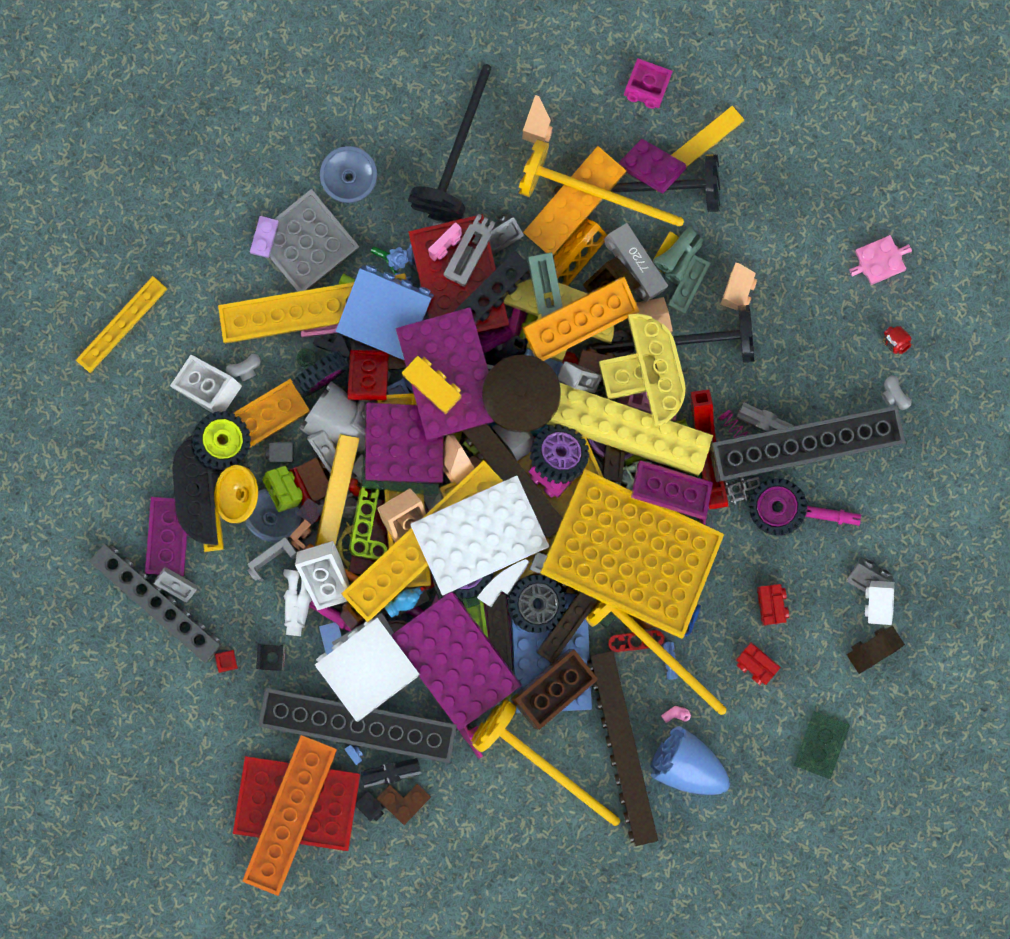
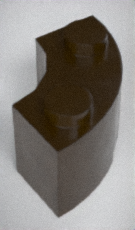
M893 625L887 629L883 626L874 632L875 636L863 644L859 641L851 646L852 651L846 655L859 674L905 645Z

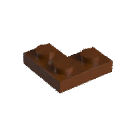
M418 784L405 797L389 785L376 799L405 825L431 796Z

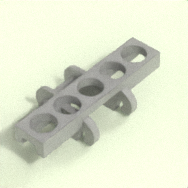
M740 477L741 482L729 486L726 481L727 497H732L731 502L736 505L737 501L743 499L747 501L749 496L745 492L760 486L759 477L745 481L743 477ZM756 480L758 485L752 487L751 481ZM734 485L739 486V492H733L732 487ZM743 493L742 496L734 497L736 494Z

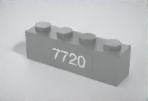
M628 223L610 232L605 237L607 249L620 259L641 285L636 292L644 302L649 301L666 290L668 284Z

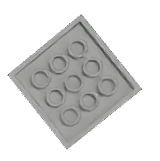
M311 189L274 219L278 220L279 224L269 258L296 291L299 292L310 289L360 247Z

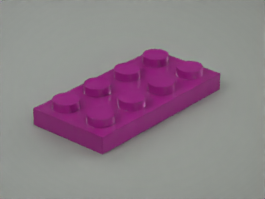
M640 460L637 465L631 498L704 520L707 517L713 482Z
M151 497L145 574L159 575L163 568L166 567L178 575L184 576L187 534L178 522L175 498Z

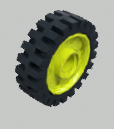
M217 411L208 414L197 424L193 432L192 447L195 450V455L199 457L201 462L205 463L204 465L207 467L211 466L212 469L224 470L230 466L237 465L245 458L250 448L251 436H249L250 431L246 428V423L242 422L239 416L236 417L235 414H229L227 411ZM218 436L225 439L226 443L224 445L218 443Z

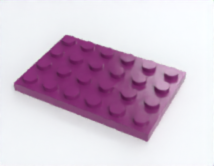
M471 308L396 328L406 367L417 356L421 359L425 357L432 364L430 367L435 372L439 370L447 377L445 381L448 384L454 383L461 390L459 392L461 399L447 414H444L412 385L427 441L494 422L487 413L483 402V385L489 371Z
M453 591L391 635L419 672V677L452 722L457 725L458 730H461L522 686Z

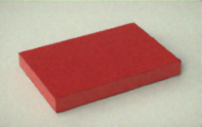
M350 350L348 400H387L388 353L381 350Z

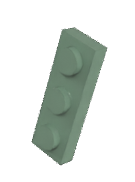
M693 255L681 283L678 284L668 304L669 307L682 314L686 313L711 264L710 262Z

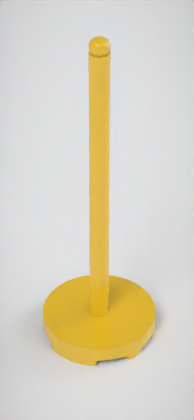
M537 139L533 145L532 150L534 152L524 167L523 172H525V175L520 181L519 188L521 190L518 194L530 197L539 177L542 176L670 224L683 225L684 219L682 217L543 167L549 143Z
M598 600L585 618L588 624L593 627L612 612L718 714L723 715L726 713V707L627 613Z
M503 699L500 706L496 705L491 710L485 723L481 722L471 739L472 745L479 752L485 751L500 736L613 826L619 825V817H616L609 809L505 729L517 708L511 701Z

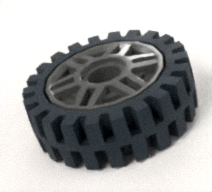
M531 575L519 580L510 591L509 599H507V610L514 624L522 630L532 633L545 632L557 626L558 620L563 617V613L566 610L565 594L562 592L561 586L556 581L543 575ZM534 599H538L540 601V607L538 609H535L533 607Z

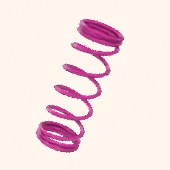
M730 409L718 418L720 421H722L723 419L729 417L728 420L724 423V426H728L734 423L732 427L729 429V432H733L739 429L733 438H738L742 435L746 436L748 434V432H744L741 435L735 437L738 434V432L743 428V426H739L736 429L730 431L733 428V426L738 422V420H734L733 422L725 425L733 416V413L729 414L731 412Z

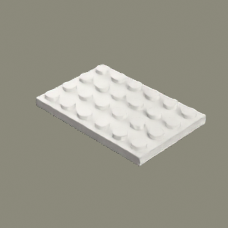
M514 476L410 524L442 596L549 547L518 476Z

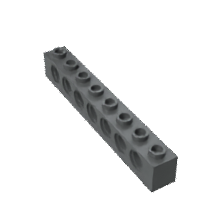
M104 544L89 562L204 663H208L222 647L219 644L221 640L214 633L209 635L205 631L206 626L199 620L194 622L190 618L192 614L184 607L179 609L175 605L177 601L173 597L163 595L161 593L162 588L147 581L148 576L142 570L137 572L132 567L134 563L127 557L122 559L118 555L120 551L112 544L110 546ZM116 559L118 567L111 570L109 563L111 560ZM126 572H131L133 575L130 582L124 581L123 577ZM142 584L147 586V592L144 595L138 593V587ZM155 597H160L162 604L155 608L152 605V601ZM172 609L175 610V619L168 620L167 612ZM185 622H188L191 626L190 631L187 633H183L181 630V626ZM198 635L205 637V643L201 646H198L195 642Z

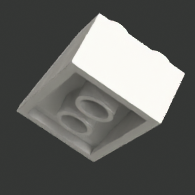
M190 355L170 387L214 413L226 411L242 385L230 375Z
M331 541L298 551L295 566L317 610L347 602L341 593L350 585L334 542Z

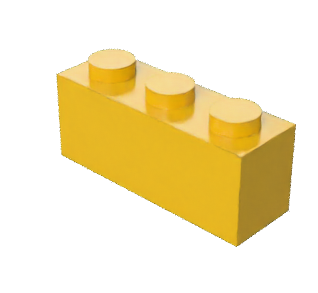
M417 356L402 372V375L444 414H447L461 399V394L459 393L461 390L454 383L448 384L445 381L447 377L439 370L435 372L430 367L432 364L425 357L421 359Z

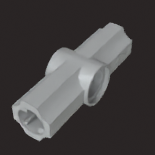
M743 402L736 417L753 425L759 431L763 430V433L794 426L777 418L778 416L772 412L757 409Z

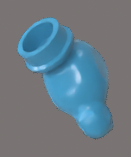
M426 586L402 590L393 601H390L385 606L388 614L394 617L399 615V611H407L414 608Z

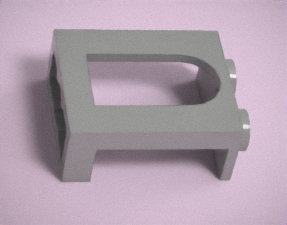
M284 537L247 565L250 569L247 571L255 581L263 582L264 579L257 571L285 550L292 559H295L297 551L290 541Z

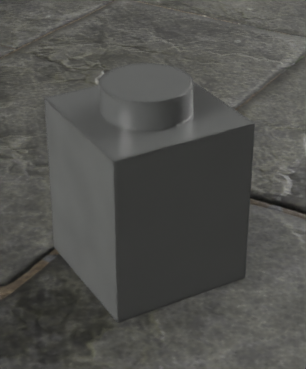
M292 442L269 443V447H266V459H269L271 464L294 463V444Z

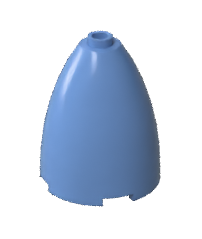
M677 726L670 731L671 736L664 743L661 742L653 756L650 765L653 768V772L650 776L667 786L688 793L702 795L725 793L730 787L729 777L716 755L700 739L683 727Z

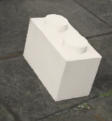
M871 580L870 587H866V598H869V605L865 606V616L868 617V623L892 625L894 582Z

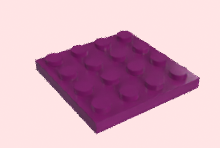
M366 403L365 481L443 483V436L427 441L417 405Z

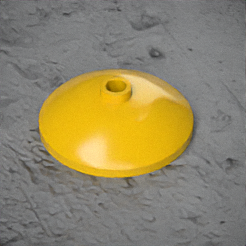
M233 465L226 468L219 476L214 491V502L217 512L222 519L229 523H241L250 517L256 507L258 485L255 476L247 467Z

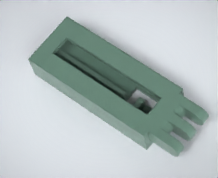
M552 252L527 257L538 314H541L542 317L563 307ZM552 292L554 305H551V298L544 299V293Z

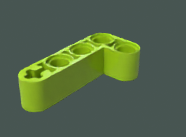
M373 481L366 482L360 488L349 551L355 557L377 561L380 557L374 555L373 548L375 546L380 547L383 555L387 551V547L384 543L370 540L379 494V487ZM371 486V490L374 491V493L370 494L369 500L363 501L362 499H366L368 495V492L365 491V489ZM362 505L370 507V514L365 515L362 513ZM359 524L366 525L367 532L365 534H361L358 531L357 527ZM361 543L363 545V552H356L354 544Z

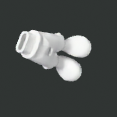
M284 569L283 574L289 583V590L284 595L286 635L301 636L302 628H305L304 625L312 598L303 580L301 582V590L297 594L299 572L297 570Z

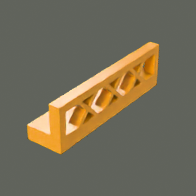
M586 218L553 257L557 279L560 276H564L563 285L568 286L605 242L604 239L607 234L596 222ZM598 231L602 236L597 242H593V236ZM588 247V253L581 257L582 249ZM576 261V267L573 271H569L571 262Z

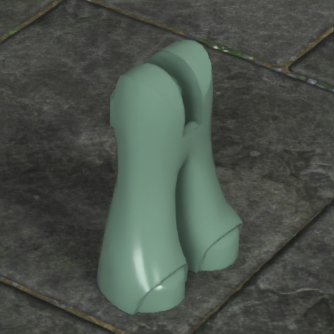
M688 227L669 250L653 260L654 265L657 269L665 272V277L675 285L680 284L693 255L702 246L703 239L696 235V231L692 227Z

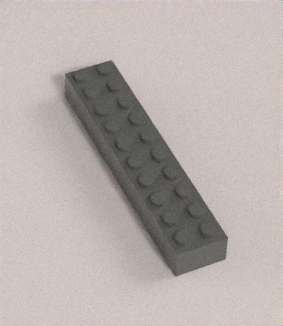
M897 405L714 442L710 444L709 452L716 482L897 446L906 442Z
M265 688L258 727L450 763L457 729L456 724L374 709L357 722L341 702Z

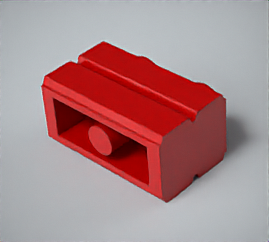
M781 584L757 587L762 626L786 623V619L789 618L788 607H784V599H787L786 589L782 588Z
M752 642L735 659L738 662L736 666L744 673L748 671L752 674L751 679L759 686L761 684L767 685L781 668Z

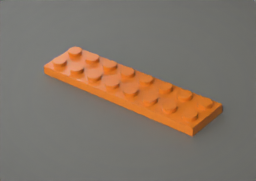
M300 736L242 882L279 896L337 752L336 748L306 736Z

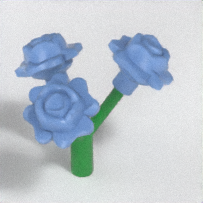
M411 244L407 251L402 250L401 247L391 249L390 253L375 246L371 249V253L386 261L394 275L400 274L396 270L404 268L405 263L408 261L411 265H414L415 258ZM408 276L406 280L411 282L412 277Z

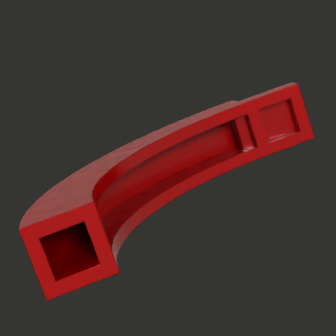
M710 390L690 392L693 427L696 430L713 435L711 443L716 442ZM708 451L701 475L703 480L713 482L709 510L728 507L724 482H716L710 452Z

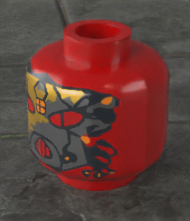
M891 326L884 332L883 343L893 354H903L911 347L912 344L910 342L912 338L901 326L894 328Z

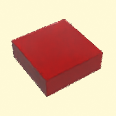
M234 650L215 654L219 673L238 669Z

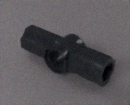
M513 336L506 343L493 348V354L485 360L486 364L495 366L505 358L519 355L524 351L526 346L525 340L519 336Z
M418 758L402 762L396 761L380 765L381 767L361 771L364 788L382 783L389 784L401 781L403 778L421 774Z

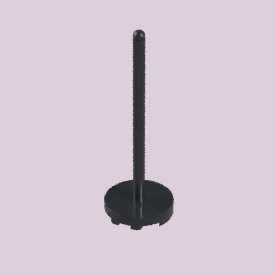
M488 64L482 66L438 188L417 186L412 188L408 202L412 203L411 207L414 210L428 213V218L447 223L453 220H460L464 215V204L446 192L490 75L491 66Z
M718 154L705 156V179L675 180L667 190L706 188L708 212H720ZM643 182L616 183L610 191L619 193L657 190ZM562 186L555 187V194L562 188Z
M750 305L738 306L740 330L673 336L675 345L741 339L743 363L755 362ZM634 340L614 341L611 344L607 342L588 344L586 349L598 351L597 353L636 349Z

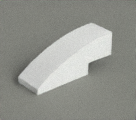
M526 559L502 571L482 590L477 598L492 607L501 592L509 595L528 566L529 561Z

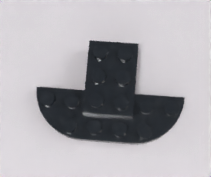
M191 435L177 449L173 460L172 473L176 516L181 528L193 540L206 545H218L214 491L216 482L224 470L211 469V466L207 467L203 461L199 460L192 447L193 435Z

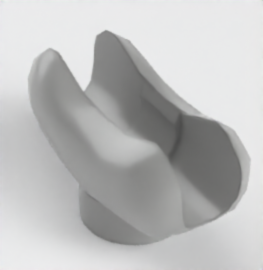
M251 354L241 363L229 364L226 367V373L233 378L240 376L242 382L256 376L254 369L259 367L261 363L259 355Z
M894 375L889 376L884 381L886 391L882 393L885 403L888 406L898 405L900 410L907 409L911 406V399L901 390L898 377Z

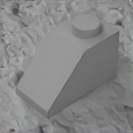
M567 361L560 368L558 380L572 388L592 393L596 392L602 379L601 374Z
M499 425L492 427L496 436L516 461L530 453L531 446L535 440L531 432H512Z

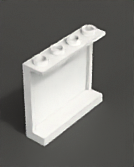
M372 618L369 622L366 621L363 624L365 626L360 631L354 630L348 635L349 639L344 643L342 641L338 642L332 647L333 651L328 655L324 653L316 659V668L357 722L420 675L378 618L375 620Z

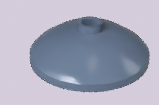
M352 146L340 147L329 153L324 159L320 169V181L325 192L334 200L342 203H355L366 198L374 189L377 181V169L373 159L364 150ZM352 175L353 178L352 180H346V176Z
M267 489L258 491L256 507L250 517L245 520V523L249 530L260 539L269 542H279L284 537L289 539V536L299 527L301 515L298 506L278 512Z

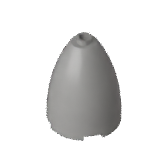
M331 381L299 429L308 435L324 430L336 446L340 434L358 437L360 439L357 451L365 452V436L350 426L357 410V402L355 400H348V393ZM360 412L356 423L365 428L366 419L361 416Z

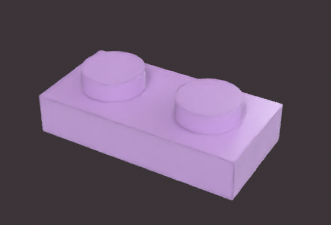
M263 216L259 217L250 254L269 258L279 224L278 220Z

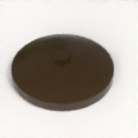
M515 355L503 359L490 370L484 381L482 397L487 413L497 425L512 432H531L541 428L553 418L560 404L561 388L556 373L546 362L530 355Z

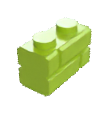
M286 466L265 473L262 481L278 512L295 508L300 504L303 496L302 491L299 487H296L294 475L291 471H288Z

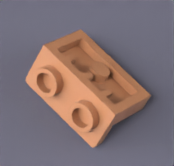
M306 519L289 536L292 539L290 543L298 551L306 549V546L300 539L305 540L312 532L310 530L312 526Z

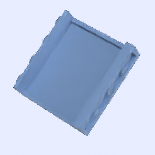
M363 265L359 269L336 332L404 360L396 328L423 321L434 294H431V291L427 288L412 286L413 283L408 280L402 279L400 281L395 279V276L391 273L384 272L383 274L372 265Z

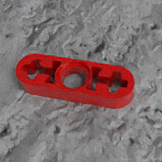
M646 631L651 637H653V633H656L661 638L657 642L660 645L663 644L664 636L660 631ZM634 633L614 635L608 641V647L613 652L649 649L648 646H644L645 643L643 641L638 647L631 645V638L636 636ZM628 636L627 644L629 648L625 649L626 644L620 645L619 649L611 645L615 638H618V641H625L624 637Z

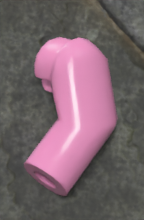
M674 706L662 714L661 717L665 723L673 718L685 722L690 720L691 714L686 708Z

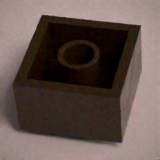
M617 256L606 262L583 284L589 293L621 277H625L631 293L635 292L641 285Z

